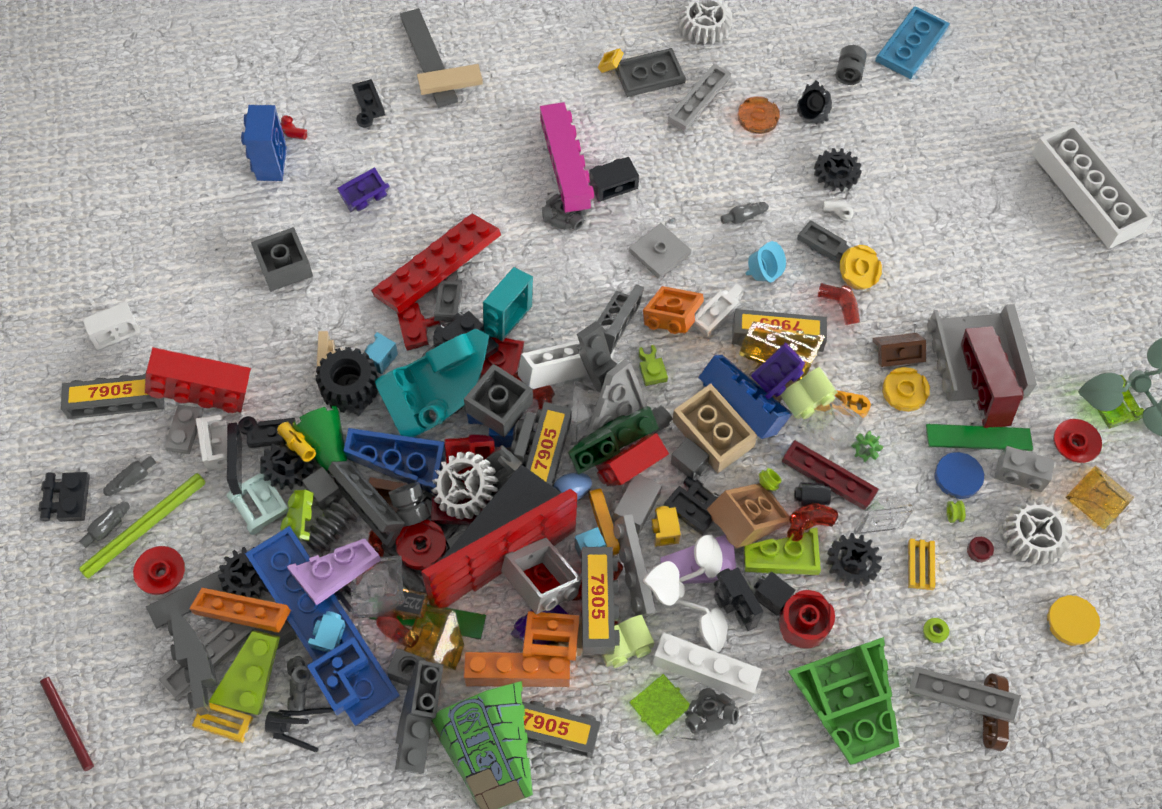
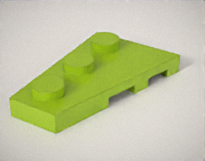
M817 527L809 529L808 532L797 534L796 532L788 534L786 538L778 540L772 538L744 546V572L770 573L772 571L778 574H820L821 566Z
M256 630L252 631L210 698L209 703L255 715L261 714L280 637Z

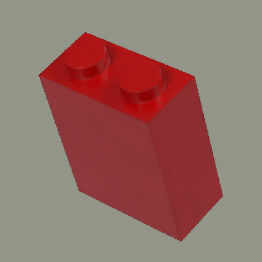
M657 433L649 434L620 449L621 453L596 465L595 467L598 470L596 474L599 480L607 486L622 485L669 455V452Z

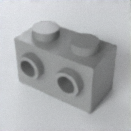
M1006 446L998 458L994 479L1042 492L1051 482L1055 460Z

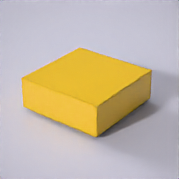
M620 48L604 53L598 69L601 73L616 69L624 53Z

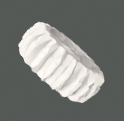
M722 0L685 1L678 16L680 31H682L683 36H688L689 41L694 39L696 44L703 42L705 45L707 42H710L713 45L715 40L720 42L722 38H726L731 30L733 21L731 9L728 8L727 3H722Z
M458 452L457 457L449 456V463L441 462L442 471L435 470L439 477L432 480L437 485V487L432 489L433 493L437 494L434 500L440 504L439 508L442 511H447V515L451 517L473 519V514L478 516L481 508L484 509L487 502L491 501L493 498L491 496L492 492L498 491V488L494 487L493 484L499 480L493 476L496 471L490 467L491 463L488 460H483V456L479 454L474 455L472 452H467L466 455ZM473 467L471 471L467 470L464 474L458 473L464 468ZM466 497L472 498V500L465 504H457L459 500L463 501Z
M1033 499L1029 500L1027 504L1023 501L1018 506L1013 507L1010 510V514L1005 517L1006 522L1002 529L1006 532L1003 534V538L1010 540L1007 543V547H1014L1013 555L1020 553L1022 561L1029 558L1031 565L1039 561L1041 566L1047 562L1054 563L1070 547L1069 542L1072 539V535L1069 532L1072 526L1065 525L1068 517L1061 518V509L1055 512L1052 509L1053 503L1046 507L1043 500L1037 504ZM1042 528L1039 534L1037 533L1035 536H1032L1035 531Z

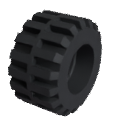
M345 347V350L342 351L340 348L335 349L336 352L333 354L329 352L326 354L327 359H321V366H317V375H315L324 402L327 405L330 404L331 409L332 406H336L342 413H345L346 410L353 413L357 408L360 410L365 409L364 405L366 403L370 405L373 402L372 397L376 398L378 394L375 383L378 375L372 358L369 359V355L366 352L361 354V350L358 348L352 351L351 347ZM354 374L359 376V379L351 385L340 386L336 384L338 379L344 375Z

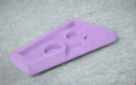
M726 535L715 538L722 552L723 562L720 572L727 568L730 570L735 569L734 545L728 542ZM695 545L660 558V563L670 561L676 565L679 571V578L700 569L694 557ZM704 572L681 583H715L718 578H708Z
M364 538L336 548L334 553L323 557L317 555L309 558V562L300 565L294 563L287 566V568L312 601L318 605L381 559L379 554Z

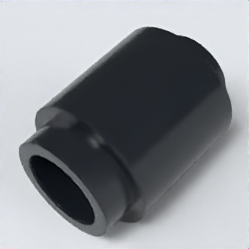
M800 482L799 487L794 489V501L798 502L799 507L823 508L824 505H830L831 488L830 486H825L824 483Z

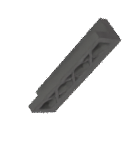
M636 284L630 295L616 291L597 321L602 326L610 355L640 306L644 291L643 286ZM617 300L625 302L624 305H619ZM618 312L616 317L611 316V313ZM605 325H611L607 330L603 328Z
M351 461L332 462L328 470L336 478L335 483L343 497L385 546L392 547L405 525L404 521Z

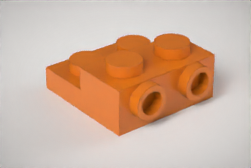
M661 286L643 309L644 325L652 330L666 329L672 334L687 333L695 322L696 311L704 302L703 294Z

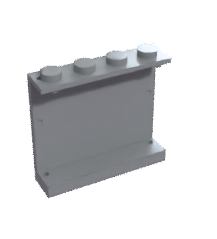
M1007 304L1000 314L941 318L938 310L933 311L930 319H928L927 329L932 334L933 352H936L938 358L937 370L942 375V390L946 393L948 401L979 399L978 389H973L971 384L972 370L967 369L961 347L966 328L993 326L996 335L1000 337L1003 351L1008 355V363L1011 369L1015 371L1016 381L1019 387L1023 389V396L1030 395L1036 387L1037 382L1015 304Z

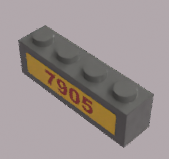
M735 309L732 326V344L742 347L760 346L770 349L780 348L786 342L793 350H805L810 353L823 352L827 342V317Z
M146 373L138 376L122 375L119 378H96L89 381L74 380L70 383H62L61 410L68 419L164 409V397L158 399L145 394Z
M544 402L543 408L538 409L535 423H538L536 431L531 432L529 445H532L530 454L526 453L524 456L523 466L553 486L573 414L572 408Z
M582 547V654H614L615 646L620 644L619 630H614V621H619V605H614V596H618V580H613V571H618V557L613 556V547Z
M538 701L522 702L525 707V716H523L524 728L529 743L592 759L600 729V721H596V717L589 714H581V716L572 715L568 709L556 707L555 710L545 708V704Z

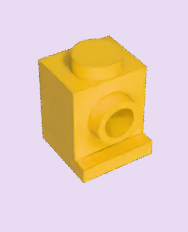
M657 507L655 509V519H651L653 534H655V547L679 544L681 532L676 507Z

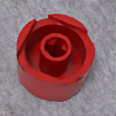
M802 590L787 600L779 617V628L783 639L787 643L799 648L809 649L821 645L827 638L835 622V611L831 603L829 604L821 593L813 590Z

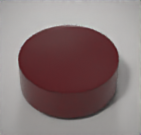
M978 536L973 538L968 544L967 553L976 562H986L993 555L994 546L989 539Z

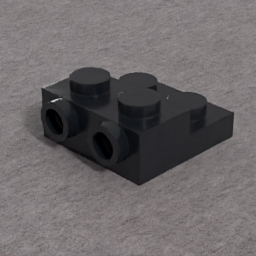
M470 311L464 314L459 312L453 317L449 325H440L435 329L433 345L437 347L473 329L486 333L484 325ZM490 336L484 360L499 350V345Z
M737 567L733 570L729 568L722 570L716 575L718 580L713 584L716 588L714 598L720 608H724L727 614L736 610L735 615L741 626L745 625L747 631L756 628L764 611L740 569Z

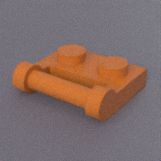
M528 611L523 656L531 657V654L568 657V660L576 661L580 615L545 612L535 614L533 611ZM533 639L569 642V647L533 644Z

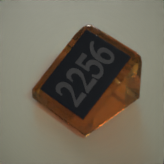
M399 589L393 612L402 619H423L428 603L427 593Z

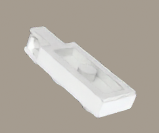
M736 284L729 292L721 290L695 315L693 326L708 337L740 305L739 299L743 296L744 288Z

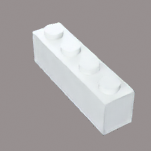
M579 340L522 353L518 371L519 378L532 389L588 376L577 346L580 344ZM614 348L613 352L611 353V359H612V360H613V355H614L615 348Z
M664 632L652 664L751 701L762 671L758 667Z

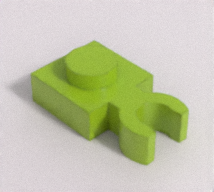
M651 345L650 354H645L643 348H639V358L643 361L639 363V368L645 386L668 381L662 358L655 359L657 350L654 345Z

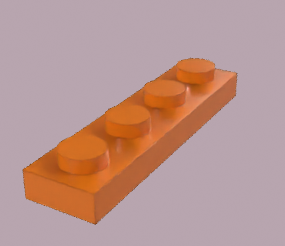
M201 588L189 608L195 615L278 633L291 612L289 607L284 604L207 588Z

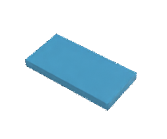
M914 6L876 56L875 62L912 79L947 31L950 23Z

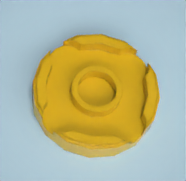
M857 245L847 249L841 257L840 272L842 278L853 289L864 290L870 288L881 277L882 264L876 256L877 253L872 248L865 245Z
M901 367L892 370L886 376L882 386L885 400L899 411L910 412L918 410L924 406L930 395V385L924 375L921 376L913 368Z
M1067 595L1057 599L1050 606L1047 613V621L1049 620L1051 633L1059 641L1067 645L1087 644L1098 634L1100 628L1099 615L1091 603L1079 596Z

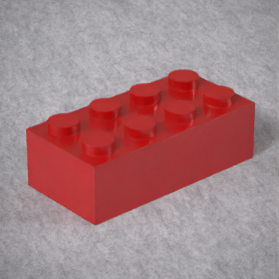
M152 347L146 371L145 394L158 399L163 397L174 399V401L183 404L188 402L194 403L203 408H219L227 413H241L251 368Z

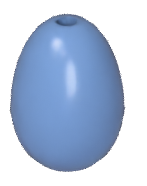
M569 473L557 479L553 487L561 493L572 489L578 494V501L588 493L592 486V480L584 473L579 475L577 473Z

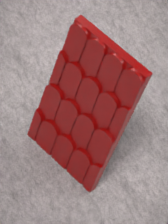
M521 464L442 559L421 571L429 604L435 609L442 610L471 590L476 592L501 575L506 554L515 552L543 538H547L555 546L576 532L578 494L572 489L561 493Z

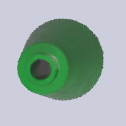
M332 406L333 410L327 411L326 407L310 411L299 417L300 423L296 424L295 421L292 423V427L297 432L302 433L305 436L306 442L315 449V460L328 474L331 473L328 468L332 462L347 461V456L344 453L345 443L340 414L336 406Z

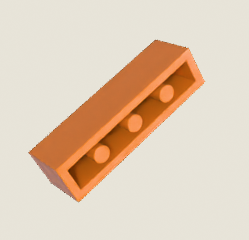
M465 652L464 680L466 686L501 687L521 681L522 687H570V660H568V657L531 654V657L523 656V653Z

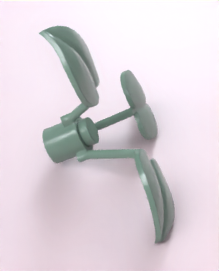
M1162 338L1152 343L1147 351L1149 364L1154 368H1158L1157 370L1133 371L1129 375L1124 387L1123 378L1120 375L1112 372L1102 373L1083 384L1078 391L1079 395L1094 408L1101 411H1111L1122 404L1124 399L1122 392H1126L1132 386L1136 392H1144L1153 404V406L1143 411L1144 424L1150 431L1162 436V400L1157 403L1149 392L1152 385L1149 376L1162 373Z

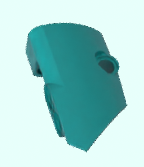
M473 329L426 352L425 356L406 366L396 368L375 380L376 387L401 436L416 437L442 424L448 417L465 405L464 398L478 383L488 345V334L478 329ZM430 410L436 413V421L430 418Z

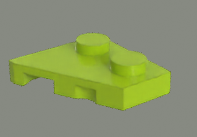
M294 490V493L291 494L288 500L289 509L287 516L282 520L281 531L290 526L299 540L309 541L310 533L304 531L305 520H311L313 492Z

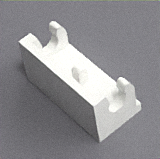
M127 301L82 319L88 336L96 350L141 333Z
M220 415L202 419L196 418L202 461L207 470L211 471L227 467V421H222Z

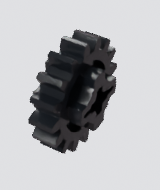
M832 148L831 153L825 150L823 155L818 156L814 166V176L819 177L817 182H824V188L831 186L832 191L839 188L843 192L845 187L851 189L853 184L856 185L862 173V170H860L861 163H857L858 157H851V151L847 154L844 153L843 148L840 149V152H836L835 148Z
M281 441L278 447L273 443L271 444V450L265 449L264 456L260 458V473L264 474V481L271 479L272 487L279 484L280 490H283L285 486H289L290 490H293L294 484L302 487V480L313 474L314 458L311 461L305 462L295 451L290 450L284 441Z
M851 533L848 539L841 535L839 542L834 540L831 545L832 548H829L827 555L830 557L827 559L826 564L832 565L829 573H837L836 581L844 579V586H848L850 582H853L855 588H858L860 582L867 586L870 580H875L877 577L876 573H879L882 566L878 563L881 562L882 556L876 555L879 548L871 547L873 542L871 539L867 542L863 541L864 535L862 534L858 539L855 538L854 533ZM840 551H842V553H841L842 559H841V560L838 559V554H839ZM869 560V561H870V567H869V570L867 571V570H866V568H867L866 562Z
M242 547V553L239 554L233 550V557L225 556L226 565L219 566L222 574H219L218 578L220 582H223L221 584L223 591L228 590L227 593L250 598L253 595H256L259 599L262 598L260 592L262 590L269 591L245 554L247 552L246 548ZM245 571H250L248 576L244 577ZM239 583L243 588H239L234 584Z

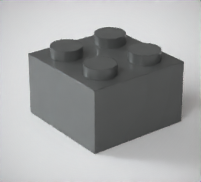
M294 227L251 242L270 292L313 277L308 258Z
M493 364L464 398L465 412L505 438L533 403V389Z

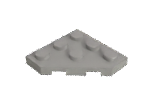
M624 359L606 374L586 437L621 415L628 416L647 406L632 364L628 360Z

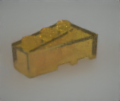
M753 321L745 336L739 355L762 364L786 342L805 362L802 369L804 373L797 379L799 381L809 373L825 335L818 334L817 337L804 335V331L796 330V333L782 331L780 326Z

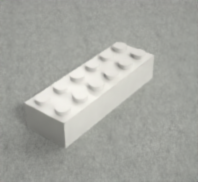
M1075 123L1039 138L1032 155L1108 249L1145 232L1154 217Z

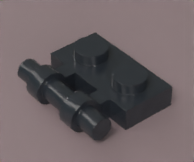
M88 472L62 473L61 482H55V473H46L45 481L41 485L43 497L38 507L40 520L50 521L51 513H57V519L60 522L85 521L90 480ZM60 492L59 502H53V494Z
M688 476L683 484L689 489L686 491L681 486H678L665 501L664 506L669 508L676 507L678 518L703 536L714 522L707 508L720 495L716 492L714 494L703 487L704 484L701 481H695ZM698 494L707 502L704 504L694 496Z

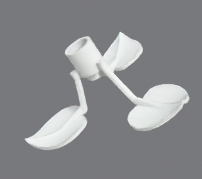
M705 535L697 540L694 547L695 561L700 566L698 571L679 578V571L676 565L667 561L655 566L642 581L653 591L656 599L666 606L680 604L702 611L704 615L699 619L702 637L712 651L719 653L726 640L728 630L727 620L723 612L719 608H712L709 611L707 607L680 599L685 594V587L681 582L699 576L704 572L708 578H714L721 570L723 562L721 548L712 535Z

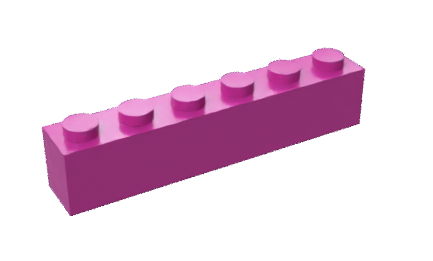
M565 102L540 106V122L564 211L566 213L591 209V199H594L593 187L588 185L590 179L588 170H584V155L579 154L581 153L580 141L575 140L577 135L575 125H571V111H567Z

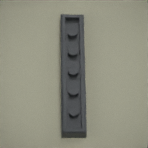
M420 9L400 13L401 21L423 73L444 70L445 67ZM454 89L432 93L438 108L458 103Z

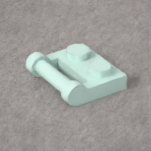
M261 473L242 483V494L233 495L230 490L226 495L228 500L237 507L247 523V530L251 535L259 533L263 527L288 512V507L276 488L271 486L270 480L264 481V474ZM247 493L262 514L257 519H255L242 498Z

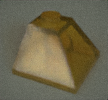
M1095 465L1065 498L1105 530L1135 497Z
M422 606L403 651L425 658L428 662L444 665L443 668L456 670L465 645L455 611Z

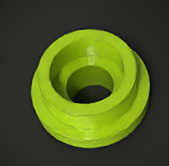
M768 468L759 473V482L763 488L776 491L779 488L782 480L773 469Z
M931 618L924 624L923 633L930 642L942 643L949 636V627L942 619ZM933 626H937L941 633L934 632Z

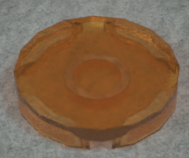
M755 96L747 98L738 109L740 125L751 133H768L779 122L780 111L774 102L772 104L765 97Z

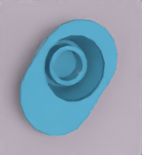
M770 241L751 254L748 258L749 269L745 272L746 275H752L756 281L774 282L783 274L786 268V257L782 247L777 242Z

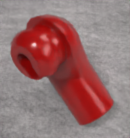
M282 116L280 124L284 134L290 138L306 140L307 129L296 128L292 123L293 118L291 116Z

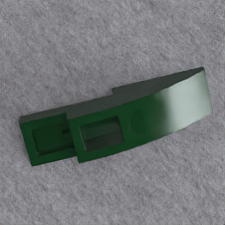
M645 406L628 416L621 415L598 428L576 444L568 452L576 473L579 475L621 453V448L659 429L651 407Z

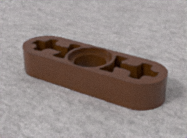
M993 673L986 677L984 681L985 686L1009 692V683L1006 677ZM983 715L984 746L988 749L1003 751L1009 741V722Z

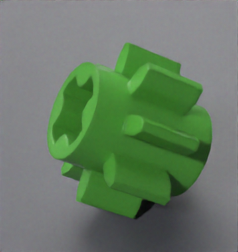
M868 431L865 436L859 433L856 436L857 441L851 445V447L856 448L854 456L863 458L864 462L869 457L876 460L879 456L877 452L881 451L884 447L879 445L878 440L880 436L875 437L871 435V431Z

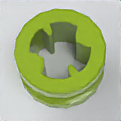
M959 500L956 503L948 501L946 512L949 522L955 523L956 520L964 522L966 512L963 501Z

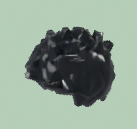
M817 80L810 86L809 84L806 85L797 104L799 116L804 121L815 123L816 125L819 122L823 124L824 121H829L828 114L832 109L831 94L824 89L823 85L819 86Z

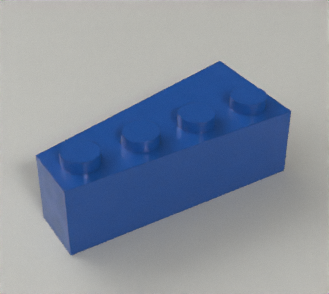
M714 355L698 377L703 382L702 385L704 387L712 384L760 439L777 435L792 416V412L773 396L768 400L765 397L767 392L723 355Z
M348 428L344 446V453L348 460L407 484L419 482L421 490L428 491L431 494H434L432 489L437 487L432 480L439 477L435 470L442 471L441 462H445L446 458L445 442L352 428Z

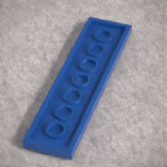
M290 526L245 553L275 602L287 605L291 610L287 620L313 661L327 653L310 648L308 644L309 638L315 639L316 637L313 635V630L317 620L321 621L327 611L342 616L341 619L344 620L346 626L339 645L354 637L369 662V665L347 678L360 700L345 710L355 727L400 697L336 596L332 594L316 605L289 572L287 566L294 563L300 565L310 561V556Z

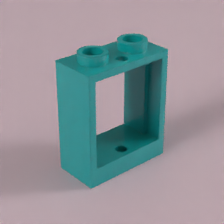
M513 267L483 301L484 331L490 337L503 341L530 310L533 296V276Z

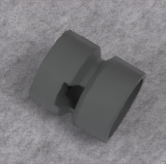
M848 45L841 49L836 70V79L845 85H855L862 80L867 57L866 51L862 47Z
M419 482L410 483L389 492L393 507L398 508L397 515L405 523L403 527L414 525L431 516L426 502L421 501L424 495Z

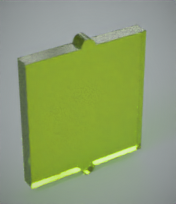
M664 674L629 702L641 717L640 721L645 722L656 736L681 717L690 705L680 693V688L675 687Z

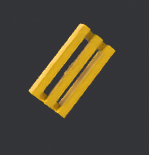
M913 538L909 539L908 588L935 589V541L925 542L922 539L919 541H915ZM915 547L919 548V583L915 582ZM925 548H928V584H925Z
M209 703L211 711L243 720L242 725L209 714L200 716L197 713L192 724L194 728L240 743L244 742L245 733L248 732V726L253 720V717L212 703ZM201 719L238 730L239 733L235 734L201 723Z

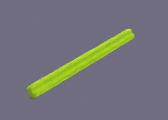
M198 473L191 476L79 567L80 572L86 578L93 576L204 486L206 482L203 477Z

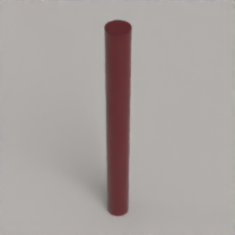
M50 677L42 679L40 684L83 770L88 771L92 769L94 764Z

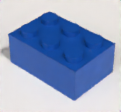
M248 105V112L244 114L245 132L241 133L242 145L246 146V158L250 159L251 172H254L257 181H283L287 145L276 106Z

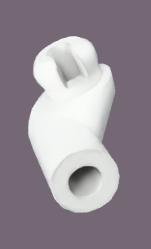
M823 201L824 212H835L843 220L852 218L853 210L846 202Z

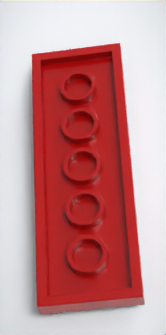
M470 214L371 290L374 297L397 313H402L500 237V230L475 214Z

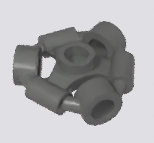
M555 194L548 199L545 207H542L544 222L548 221L551 223L552 227L563 230L572 228L576 231L584 224L586 210L565 213L559 194ZM551 208H555V209H556V211H557V217H556V218H553V217H552V210H551ZM574 215L573 217H571V219L569 220V222H567V219H568L570 216Z
M295 656L287 662V671L291 676L290 697L288 698L287 709L300 711L305 709V691L307 690L311 674L309 669L305 667L303 658Z
M705 688L700 691L697 700L691 701L685 712L687 716L685 723L694 734L701 730H707V733L724 729V725L737 724L739 709L735 706V701L724 693L719 695L713 689ZM724 710L723 719L719 718V716ZM699 716L705 718L707 721L703 723Z

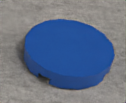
M954 452L942 457L936 466L934 476L942 492L955 496L954 498L965 499L977 494L984 483L985 475L982 466L975 458L966 453Z

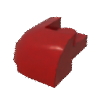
M471 434L466 438L445 439L446 462L449 463V456L457 457L458 452H462L465 455L467 452H472L474 455L479 454L485 460L495 451L494 439L480 434ZM473 467L464 468L458 473L464 474L467 470L471 471Z

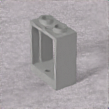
M547 538L506 554L501 570L535 614L545 610L550 611L564 601L573 600L578 595L582 581L580 576ZM540 563H543L561 584L543 594L540 593L523 572Z

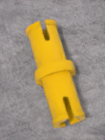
M289 422L279 425L277 429L278 434L287 442L288 448L295 451L303 461H311L315 457L316 452L306 442L305 436L297 432Z

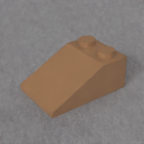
M760 483L725 490L707 508L714 523L722 529L728 542L734 545L735 548L749 545L792 521L770 490L763 488Z

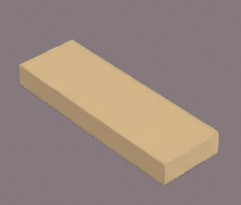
M479 64L417 74L421 95L483 84Z

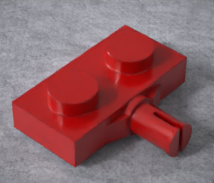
M418 302L413 303L402 313H397L406 350L409 351L429 345L427 328L440 325V321H434V317L425 319L421 314Z

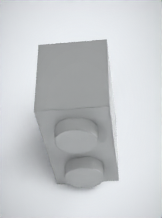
M640 474L633 477L632 480L625 482L622 492H624L621 500L617 498L611 509V512L614 513L613 522L623 515L632 514L636 532L640 534L660 496L662 485Z

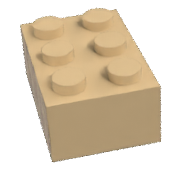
M709 384L673 411V423L686 438H689L710 455L708 463L717 473L755 447L757 434L712 384Z

